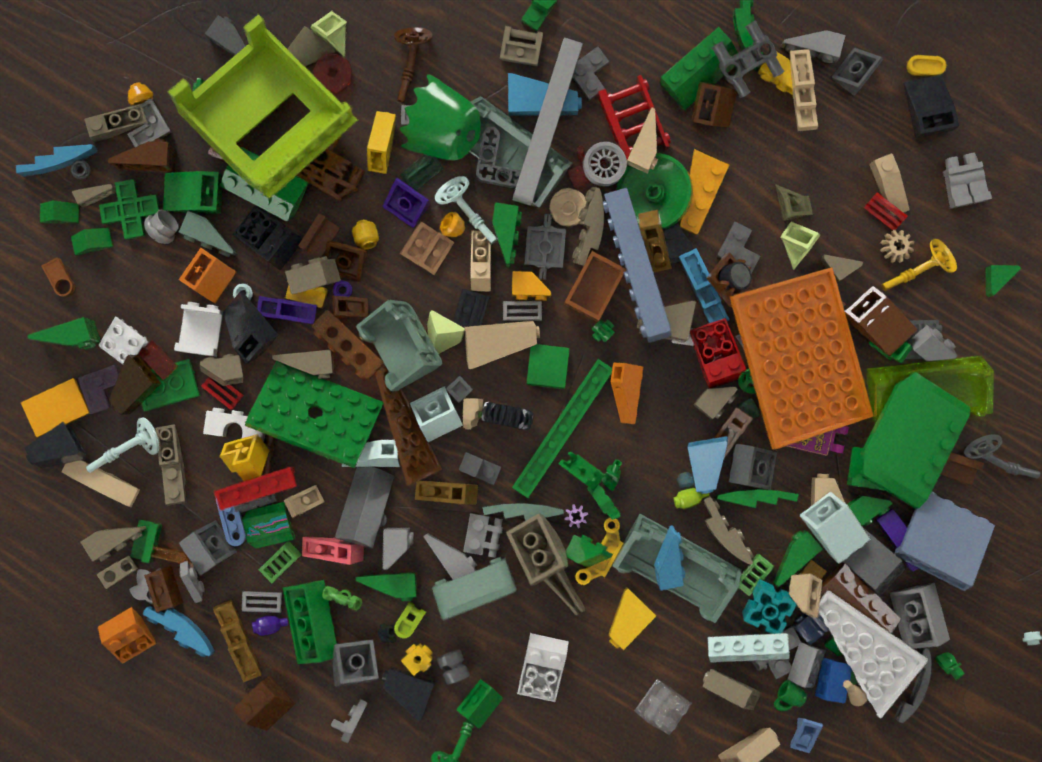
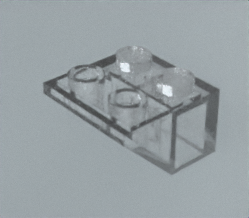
M657 679L635 709V712L649 724L670 735L677 727L683 715L687 713L692 703Z

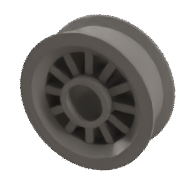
M599 142L593 145L587 151L583 161V170L589 181L604 187L617 183L625 173L627 166L623 150L611 142ZM607 160L610 167L607 169L602 168L600 161Z

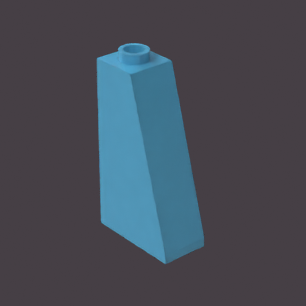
M508 73L509 116L539 115L549 83ZM568 89L561 115H577L578 109L582 108L581 97L578 98L577 91Z

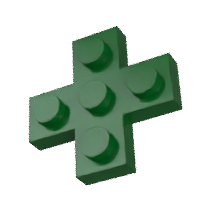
M134 179L115 182L118 201L99 205L102 224L122 222L125 240L145 237L142 218L154 216L160 210L158 196L155 194L138 198L136 180Z

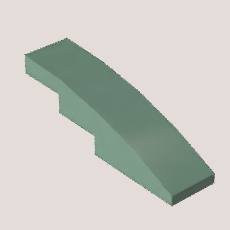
M527 503L499 504L483 507L484 515L503 511L505 519L524 515L525 521L537 514H542L545 518L564 514L563 509Z

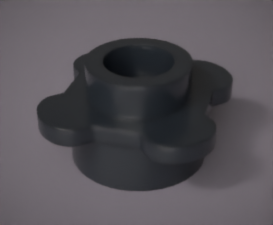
M382 623L378 631L379 639L384 643L389 641L395 643L397 638L395 637L394 625Z

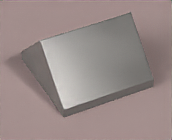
M799 642L788 680L805 688L814 687L826 650Z

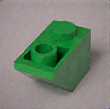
M859 495L846 505L850 508L859 524L866 527L874 521L873 517L878 514L881 516L888 512L892 502Z
M574 535L566 550L567 558L586 567L611 558L613 554L606 551L607 546L599 542L595 545L592 543L593 539L582 535V537Z

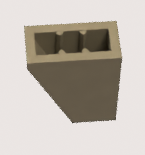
M711 669L703 678L704 688L744 709L754 710L762 693L717 670Z

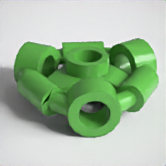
M326 586L323 591L324 599L330 601L334 599L336 603L344 606L348 604V607L355 611L359 610L362 605V599L352 596L351 592L347 589L339 592L333 587Z

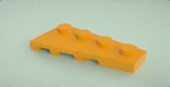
M694 149L689 173L693 184V197L687 213L681 219L680 228L698 235L729 164Z

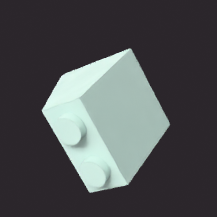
M829 492L800 514L802 520L825 550L838 563L846 560L849 555L863 547L870 540L850 508L832 492Z

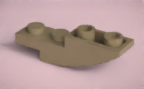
M592 187L591 190L587 191L585 196L586 205L581 209L578 219H580L579 224L586 227L582 229L579 235V240L581 241L579 247L575 248L572 258H574L573 263L582 266L586 263L590 249L598 250L603 232V199L600 188Z
M176 425L157 427L155 429L159 441L158 457L159 465L162 467L165 504L169 506L187 503L185 492L186 477Z
M711 496L703 498L702 501L710 515L704 522L712 535L732 555L749 565L752 564L751 558L754 556L750 548L744 546L742 541L745 538L741 530H736L734 527L727 529L729 524L724 515L720 516L718 512L720 506L715 498L712 499Z

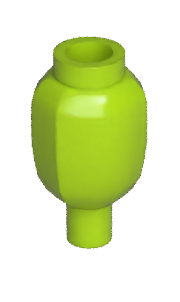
M696 488L685 489L678 492L676 497H673L676 508L688 509L698 505L702 498L709 496V493L702 494V492H696Z

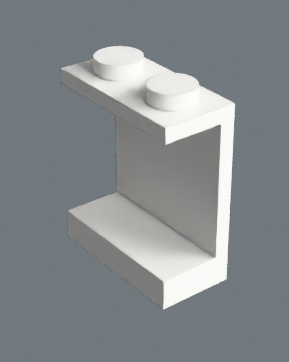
M188 302L187 305L181 304V308L184 309L180 340L179 343H175L174 350L217 357L223 311L218 310L219 306L207 305L204 308L199 307V303Z

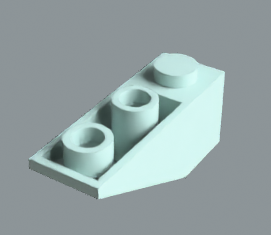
M377 440L367 442L356 467H400V459L395 441Z

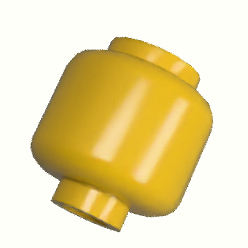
M360 220L352 228V235L356 246L364 250L376 246V243L379 241V234L373 222Z

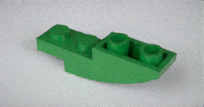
M740 0V8L735 9L733 12L735 34L741 51L754 42L745 26L754 21V14H751L750 8L753 7V0Z

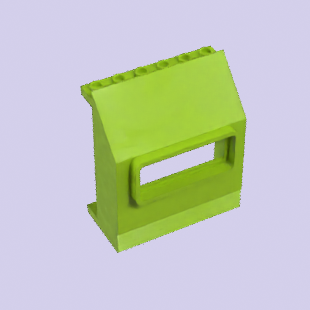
M257 15L244 26L249 43L193 92L190 85L183 79L169 91V94L178 113L245 182L270 199L350 128L357 119L352 115L351 107L346 102L342 105L266 29L264 20ZM294 94L310 112L253 161L237 145V142Z

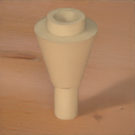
M848 680L843 683V686L847 689L851 704L861 706L867 701V695L861 687L853 685Z

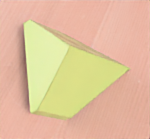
M331 11L312 24L311 30L345 57L347 22Z
M790 222L781 238L794 270L810 251L820 234Z
M431 310L427 323L428 336L439 354L459 344L462 341L465 328Z

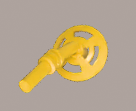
M933 239L930 242L933 256L929 261L914 269L910 268L901 272L900 276L883 283L882 288L886 291L903 282L907 283L935 265L942 267L949 273H953L957 270L955 258L942 241Z

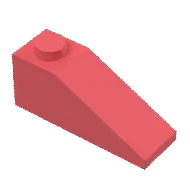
M303 537L302 556L351 565L363 561L364 546L335 538Z

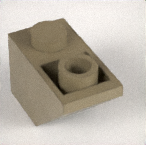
M227 354L223 358L215 359L214 357H209L200 361L201 372L221 385L227 386L243 383L239 355Z
M736 387L707 389L693 405L709 419L714 417L718 419L725 411L723 409L724 405L727 402L730 404L736 398L735 392L738 389Z

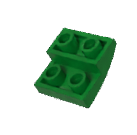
M539 344L531 346L526 385L565 389L569 348Z

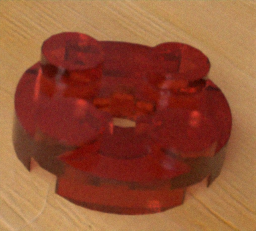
M329 53L318 59L313 70V76L329 92L337 93L351 84L352 69L347 59L338 54ZM332 68L334 71H338L334 78L328 76Z

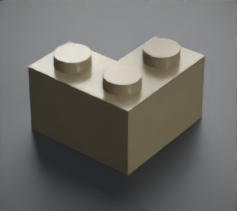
M327 256L309 260V265L303 266L302 263L292 265V270L285 271L291 294L341 281L335 258L328 260Z

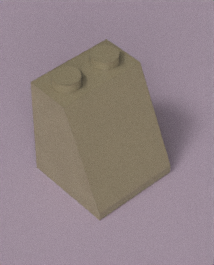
M695 301L664 307L671 329V336L663 339L682 343L688 340L696 304ZM638 319L637 328L640 329L643 323L641 319Z

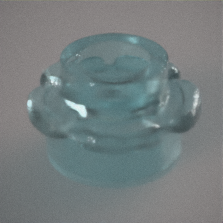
M690 472L681 473L679 478H677L679 487H689L695 484L694 477Z

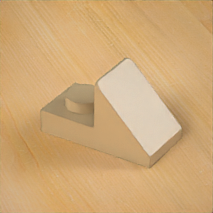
M314 485L285 499L284 502L293 518L324 503V500L317 486Z

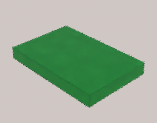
M191 359L151 369L162 384L141 404L143 411L146 412L201 396Z

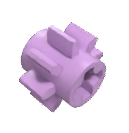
M573 504L571 511L565 510L569 513V516L565 517L564 520L570 519V527L573 524H577V527L580 528L579 523H587L583 518L588 513H582L583 506L576 509ZM579 511L581 519L572 521L571 513Z

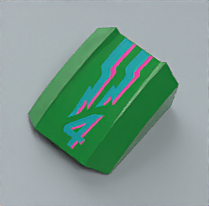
M285 502L249 510L242 519L247 543L254 548L295 539Z

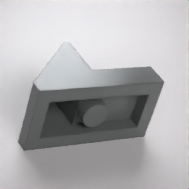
M466 452L459 470L494 485L501 467Z

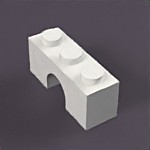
M219 408L206 411L203 434L226 437L228 427L233 423H238L242 427V438L258 434L264 442V433L245 426L248 416H243L244 412L232 410V414L224 413L225 409Z

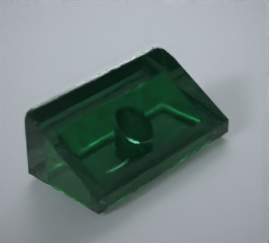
M423 155L403 171L400 176L408 186L416 191L444 168L436 157Z

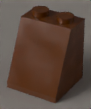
M269 675L232 710L245 724L267 731L296 703Z

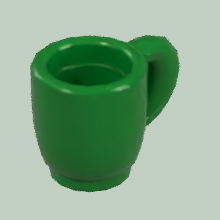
M785 680L778 690V698L774 702V707L778 711H787L793 706L801 707L807 699V693L796 683ZM782 700L788 705H783L780 703V701Z

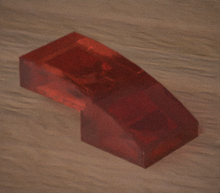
M151 340L139 352V355L163 380L178 367L154 340Z

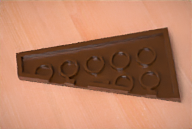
M383 368L375 372L406 483L409 486L442 470V467L425 438L403 390L390 391L385 385V376L389 371L387 368Z

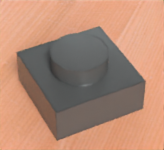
M461 376L446 388L458 403L473 391Z

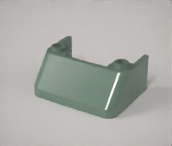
M500 557L489 561V566L455 580L446 582V579L435 582L432 590L442 620L517 591V585L506 557L502 560Z

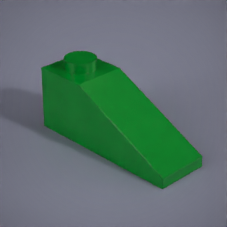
M800 530L792 536L793 540L789 543L773 583L775 586L780 587L823 550L808 531L804 530L802 532Z
M416 572L356 577L357 582L392 597L401 598V601H412L413 597L417 596Z

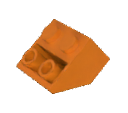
M200 248L179 280L213 303H216L237 272Z
M132 607L98 626L101 643L122 664L156 644L144 620Z

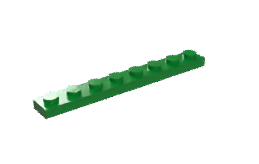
M599 359L596 361L513 485V489L529 498L611 375L612 368Z

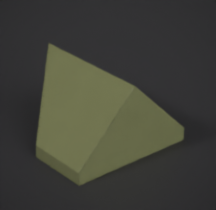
M775 184L783 221L813 215L809 196H802Z

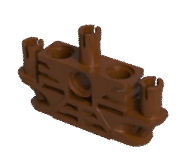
M339 136L320 153L327 154L325 161H319L318 155L296 175L309 182V185L339 202L343 201L341 199L343 196L358 191L356 186L363 174H365L363 169L354 166L347 181H344L346 178L345 173L348 174V168H352L353 165L350 161L333 152L342 136ZM315 161L317 165L323 167V169L321 170L316 166L312 165L313 162ZM328 172H330V173L334 174L335 176L339 177V179H337V178L331 176L330 174H328ZM338 185L343 187L341 192L335 193Z

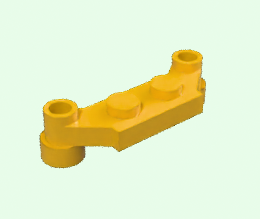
M607 518L605 520L604 529L606 530V535L601 544L608 547L606 551L612 553V557L593 566L578 570L575 578L579 584L586 585L591 579L607 575L624 544L620 541L618 531L620 524L617 519ZM611 521L615 524L612 529L608 528V523ZM581 573H586L587 577L585 579L579 578Z

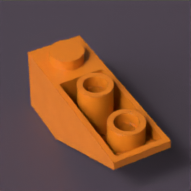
M613 363L611 385L621 423L635 424L643 377L642 366Z

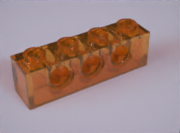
M328 309L312 325L315 329L313 333L320 340L324 338L328 342L327 347L334 353L338 351L343 356L341 360L347 366L352 364L357 369L355 373L362 380L365 377L370 380L375 375V372L379 371L384 365V362L338 318L333 316ZM332 328L338 330V335L335 338H330L328 335L329 330ZM350 341L352 344L351 350L343 351V343ZM360 354H364L366 357V361L362 365H358L356 362V358Z

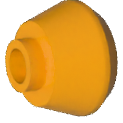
M140 82L134 83L128 90V103L132 106L142 104L150 98L153 99L154 94L145 84Z
M450 212L443 218L440 225L442 235L457 237L464 232V221L457 212Z

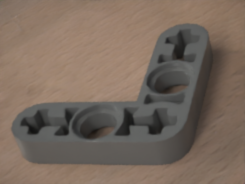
M488 127L484 130L476 177L482 183L516 189L518 180H514V184L511 183L512 174H515V178L519 179L521 170L495 166L500 132L495 127ZM490 132H493L494 136L497 137L493 138L492 146L488 145L489 137L486 136L490 135ZM490 150L494 156L492 159L487 160L483 157V152ZM487 169V173L493 174V170H496L495 180H492V175H486V178H483L479 172ZM501 172H506L509 175V179L502 182L499 180L498 175Z

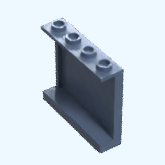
M932 491L928 500L919 509L915 508L902 544L896 548L894 554L898 558L965 591L973 586L995 525L989 523L986 518L972 514L968 509L954 505L950 500L938 497Z

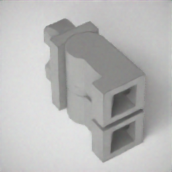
M975 152L963 155L965 165L959 166L957 156L945 160L946 170L943 171L950 209L992 199L991 192L987 188L985 172L982 168L983 163L982 161L978 162Z

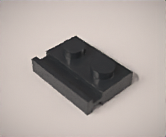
M462 289L452 322L463 328L481 326L490 297Z

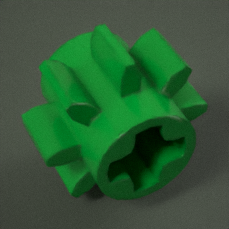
M602 319L599 320L592 328L595 332L592 337L597 342L601 339L606 342L615 333L612 330L615 325L609 320L606 322Z

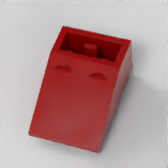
M726 318L690 330L689 333L709 389L737 380L740 374L746 371Z

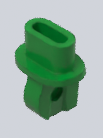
M615 460L613 465L607 467L605 477L602 479L603 485L611 491L615 489L620 479V466L622 464L620 460Z
M946 652L935 658L945 673L951 674L956 681L965 674L960 668L962 664L957 663L956 658L951 653Z

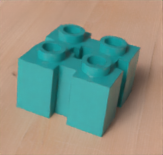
M759 579L752 592L754 601L748 600L742 612L745 622L759 627L760 623L763 624L765 631L772 634H781L787 624L785 615L790 617L797 604L789 595V592L783 589L776 592L774 585Z

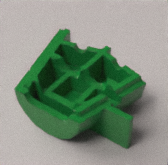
M598 485L595 490H592L590 487L587 488L604 514L607 513L612 520L621 517L620 512L613 505L609 496L605 495L606 492L602 486Z

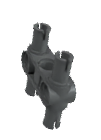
M756 20L745 26L754 41L746 49L734 56H730L722 41L711 47L720 62L719 68L728 83L733 84L740 98L751 92L742 78L743 75L760 64L766 63L774 78L784 72L776 58L777 52L774 44L768 36L763 35ZM763 44H768L769 52L763 55L760 48ZM733 64L736 67V71L733 75H728L726 69L729 65Z

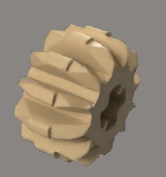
M893 230L891 235L887 233L885 235L886 240L881 241V244L885 246L881 248V252H887L884 258L886 259L891 256V262H895L897 259L899 263L903 262L904 258L909 259V253L914 251L913 248L909 247L914 244V241L907 240L910 238V235L908 234L904 237L903 230L899 231V233ZM895 243H898V246L901 247L899 250H896Z

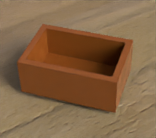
M592 251L564 305L598 322L626 269Z

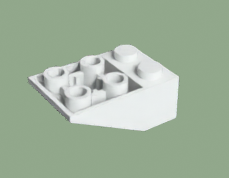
M530 633L517 694L552 702L556 701L566 660L568 641Z

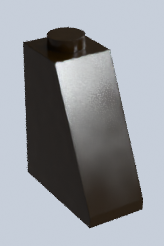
M128 355L125 358L109 401L118 414H131L162 383L139 355Z

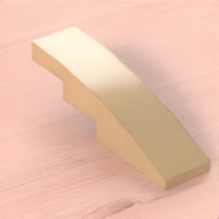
M810 50L790 51L798 131L816 130L818 128L815 109L817 104Z
M83 460L65 464L62 473L126 506L132 507L140 489L99 468L89 473L86 469V466L89 464Z

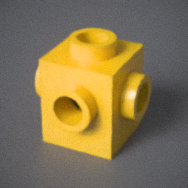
M420 643L416 646L413 644L405 651L407 655L401 660L414 676L420 670L424 672L432 665L430 661L433 659L431 656L433 653L427 645L422 646ZM416 656H420L422 660H417Z

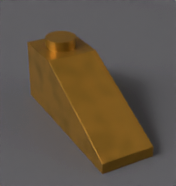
M658 210L638 214L641 235L653 273L672 269Z
M419 480L416 482L415 500L477 504L478 485Z

